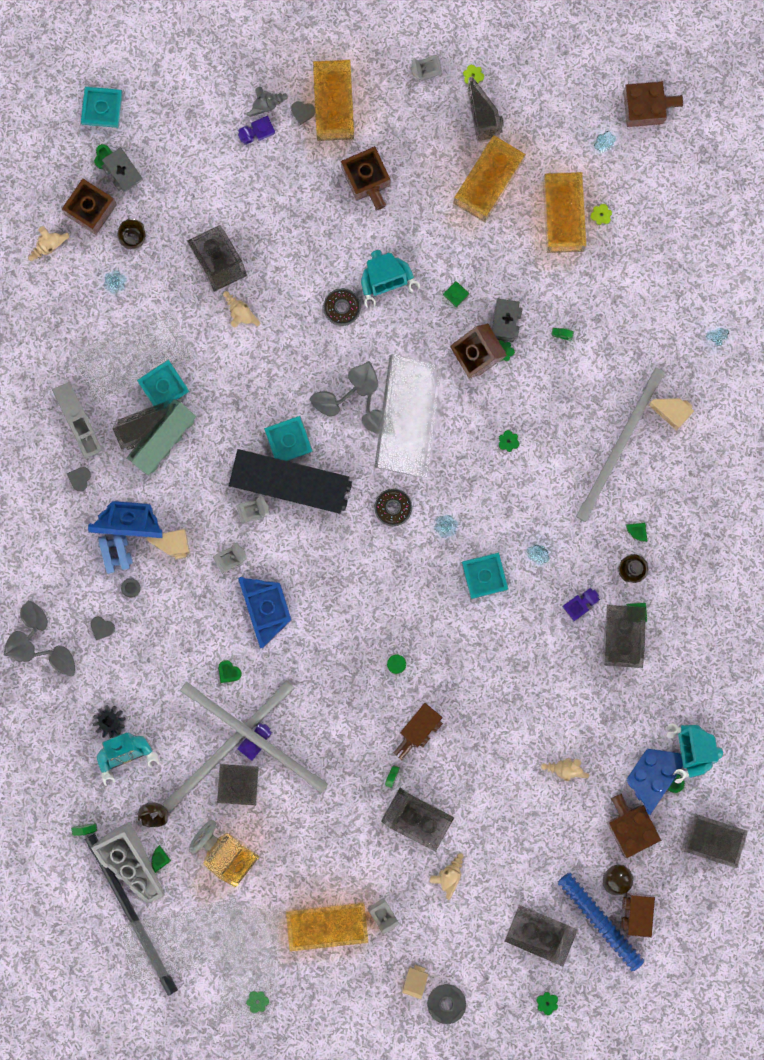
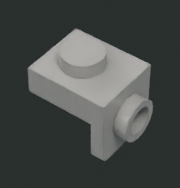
M437 55L420 61L417 59L411 60L412 74L421 81L442 74L439 56Z
M263 496L256 500L236 505L242 524L259 520L269 515V506Z
M238 543L213 556L222 574L239 566L247 559L244 549Z
M384 898L367 908L382 934L392 931L399 925L397 918Z

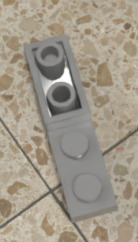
M70 382L52 389L84 458L86 459L103 451Z

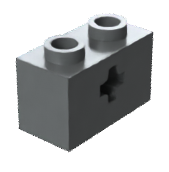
M121 147L102 159L104 163L102 168L107 175L111 174L115 179L113 184L118 191L122 189L125 193L143 180ZM118 167H120L121 169L125 168V170H124V174H125V175L122 176L121 173H120V174H117V172H118V169H117V168H118Z
M497 298L492 331L498 340L513 342L514 337L518 338L520 326H516L517 319H521L522 315L519 301ZM505 317H509V324H505Z

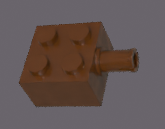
M663 81L626 84L623 90L627 127L664 124L667 118V108L683 107L682 95H664Z
M374 146L342 160L341 169L356 201L370 196L376 211L386 207L387 205L380 191L391 186V179L376 147Z
M424 703L401 730L400 734L404 740L393 751V754L397 756L403 750L398 757L403 760L413 747L418 748L421 746L423 748L431 739L428 737L431 731L436 732L443 724L441 722L443 717L428 704Z
M622 793L611 798L618 812V817L606 823L624 858H629L662 841L644 805L629 809Z

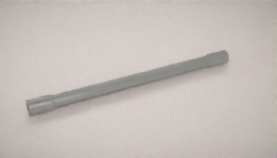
M659 368L654 369L642 396L588 497L579 509L576 518L584 522L587 521L654 391L658 388L664 377L665 372Z
M286 680L275 691L274 695L244 724L253 729L295 687ZM236 731L177 791L173 792L162 803L163 806L171 812L244 736Z
M186 681L182 686L180 692L202 705L303 778L320 793L326 789L327 782L308 771L222 709Z

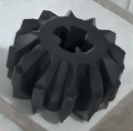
M106 705L105 712L99 708L98 712L101 716H93V718L99 719L98 722L93 723V726H100L96 733L103 731L102 737L104 738L108 732L109 737L114 738L113 731L120 735L121 732L118 727L125 729V725L120 724V721H126V718H119L123 711L120 710L115 714L116 706H113L110 711V707ZM107 717L114 720V723H111V727L105 724V720H108Z

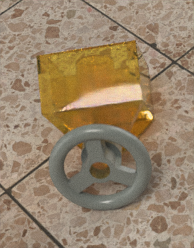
M210 820L194 836L190 843L189 851L190 853H196L202 847L208 850L203 865L219 879L236 888L260 856L244 842L229 833L218 838L215 837L213 832L216 828V822Z

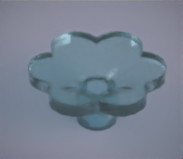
M610 131L599 134L596 137L594 148L600 153H604L606 150L613 148L616 136Z
M115 270L105 275L103 286L112 294L125 289L126 277L120 275L119 271Z
M717 328L708 331L706 340H711L715 342V345L720 346L723 344L722 340L728 337L729 330Z
M451 515L439 516L437 518V524L434 529L442 538L456 534L458 522L453 520Z
M536 544L527 549L528 558L535 561L538 565H543V563H547L550 560L548 550L542 545Z

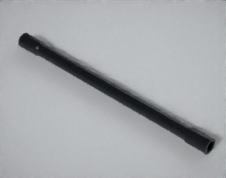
M95 834L87 837L84 840L91 853L95 856L158 974L165 992L168 996L178 991V988L161 961L124 889L115 876L116 874L108 867L105 868L91 849L99 840Z

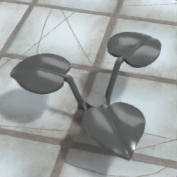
M370 361L356 366L349 371L348 378L354 387L340 400L336 401V396L327 391L317 392L309 399L319 412L331 417L339 413L340 407L338 405L344 402L353 392L357 391L360 396H368L367 414L362 416L363 425L369 431L377 434L389 435L394 432L392 421L385 412L380 410L370 411L371 396L378 388L377 375Z
M28 600L21 607L20 617L27 627L33 628L32 632L28 637L24 632H13L6 642L3 655L13 657L18 662H29L36 656L50 654L49 663L56 671L67 676H74L75 662L72 654L66 647L58 645L54 647L53 651L34 652L35 647L29 640L36 633L37 629L44 631L47 628L48 620L43 610L37 604Z

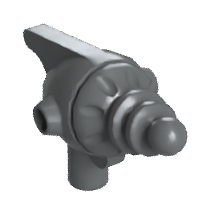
M257 87L255 89L257 99L252 105V110L247 112V116L252 117L272 111L276 108V105L286 100L288 95L286 93L272 94L268 91L263 92L262 87Z

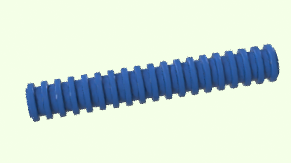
M572 873L564 875L558 881V885L562 886V890H566V895H570V899L574 900V904L578 905V909H582V913L586 914V918L590 919L591 924L594 923V928H598V932L602 933V937L606 938L607 943L610 942V947H614V951L618 952V956L622 957L623 962L626 961V966H630L631 971L640 968L645 960L640 958L641 955L636 953L637 950L635 948L632 949V944H628V940L624 939V935L620 934L619 929H615L616 925H612V921L608 920V916L604 915V911L599 910L600 907L596 906V902L592 901V897H588V892L583 891L584 888L579 886L580 883L576 882L575 877L572 878Z

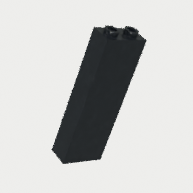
M237 449L228 486L341 514L342 510H346L348 500L345 499L346 492L351 491L353 481H350V476Z

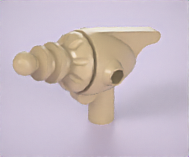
M45 226L40 227L38 231L41 235L36 243L37 248H33L34 251H31L32 255L28 256V260L33 261L34 258L38 259V256L42 257V254L48 255L69 238V233L63 235L49 233Z
M228 291L223 293V296L226 298L225 301H228L227 305H230L231 317L234 318L231 321L233 327H237L241 322L245 324L253 323L256 326L261 324L245 302L236 300L237 298H233V294L230 295Z
M566 758V760H560L557 764L549 762L548 765L545 763L541 765L542 770L548 769V772L551 771L552 774L556 772L557 776H561L564 781H569L575 777L589 778V773L583 772V769L580 767L581 761L579 759H575L572 762L570 758Z
M459 853L457 858L451 861L452 865H448L444 870H441L439 876H430V883L441 884L442 890L447 893L446 898L448 900L451 899L461 879L459 868H462L461 864L464 858L462 853Z

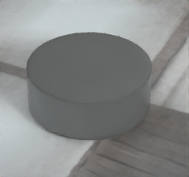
M129 578L123 581L121 591L126 597L133 598L140 593L141 586L137 580Z

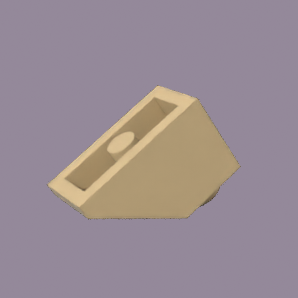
M680 398L653 399L648 405L676 431L694 412L692 405Z
M185 529L163 533V538L147 537L149 543L169 556L175 557L176 560L186 558V554H190Z
M416 964L414 967L409 966L402 987V993L422 999L428 978V972H425V967Z

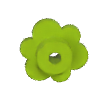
M471 64L463 72L464 82L468 85L473 84L476 86L484 80L481 67Z
M601 204L599 207L595 206L593 208L594 212L590 216L591 219L596 221L598 225L602 223L609 224L612 211L608 210L606 204Z

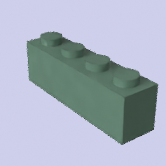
M174 399L126 459L149 476L150 473L156 471L158 463L162 458L168 456L171 447L181 440L184 431L193 425L196 415L181 402Z

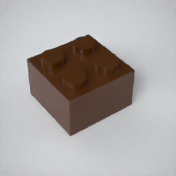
M82 178L62 207V211L65 216L96 235L117 204L113 197Z
M488 323L474 327L450 345L468 378L483 374L507 356Z
M626 893V897L622 899V909H625V917L621 916L620 928L623 929L625 934L652 938L655 897L645 894Z

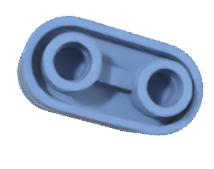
M113 534L114 539L108 540L106 535L98 537L107 574L115 572L114 566L121 565L122 570L130 569V564H133L131 553H126L125 546L128 545L126 535ZM116 547L118 558L112 559L110 548Z

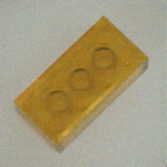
M350 60L313 61L317 141L353 140L354 120Z
M493 135L455 195L453 204L486 223L523 164L526 154Z
M582 172L546 173L543 177L546 253L584 252L586 248Z
M365 902L286 910L290 952L369 943Z

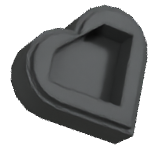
M296 101L291 106L292 114L299 125L315 116V107L310 103L303 104L300 101Z
M80 467L67 473L72 487L76 491L82 492L87 488V481L91 478V472L86 467Z
M99 616L91 620L90 625L96 641L108 637L115 632V625L111 621H105Z

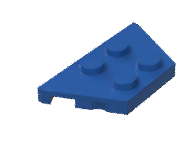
M112 501L106 510L98 515V520L94 524L90 523L88 525V533L163 538L162 529L158 525V520L153 514L151 505L145 503Z
M239 577L238 580L261 649L292 619L280 583Z
M647 748L627 777V783L635 791L638 800L643 802L649 815L652 814L678 775H673V773L678 769H682L681 753Z

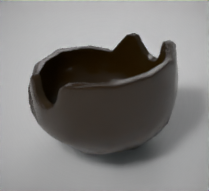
M126 219L123 221L117 232L120 244L126 249L141 247L146 238L143 223L137 219ZM130 234H134L137 237V240H135Z
M627 555L619 564V575L625 582H641L648 574V562L640 555Z
M148 802L139 808L137 813L138 821L141 819L143 826L160 827L167 823V810L162 804ZM157 812L158 815L152 819L150 814Z
M614 865L603 874L602 885L606 892L611 895H623L632 888L634 877L626 866Z

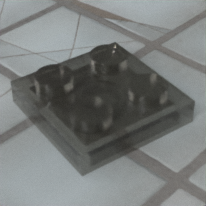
M220 764L217 803L256 806L259 766Z

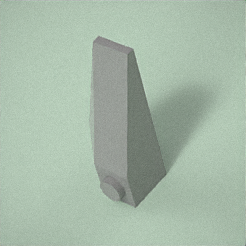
M130 822L113 829L91 847L99 862L105 868L108 867L112 870L119 880L122 879L127 883L130 889L147 904L165 895L144 847Z

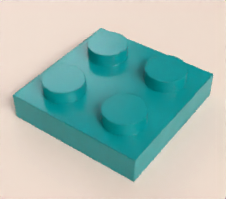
M85 87L81 124L119 128L123 91L119 89Z
M169 359L137 379V382L157 412L170 405L174 399L177 400L190 392Z
M301 416L264 428L274 458L288 461L313 452Z
M499 552L461 562L471 599L509 590Z

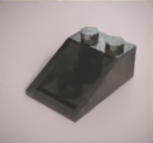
M469 77L467 91L477 143L497 140L500 137V133H503V117L499 116L498 109L473 77Z
M221 225L187 240L213 292L247 276L242 259Z
M169 400L115 420L112 429L121 450L124 448L130 450L138 446L137 444L168 412Z
M607 604L602 656L604 666L643 668L646 607Z
M400 787L381 822L390 829L436 852L455 817Z
M692 813L681 851L737 868L748 831Z
M519 905L504 942L563 967L578 930Z

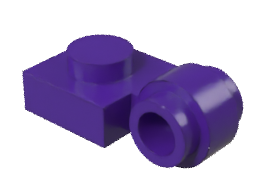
M268 116L251 122L253 129L244 126L238 130V137L244 145L253 142L254 136L260 141L276 134Z
M589 588L582 594L583 599L577 595L562 606L573 622L589 611L586 604L593 606L600 600L599 594L595 589Z
M262 723L254 730L265 740L273 733L270 731V727ZM247 738L237 748L251 761L262 750Z

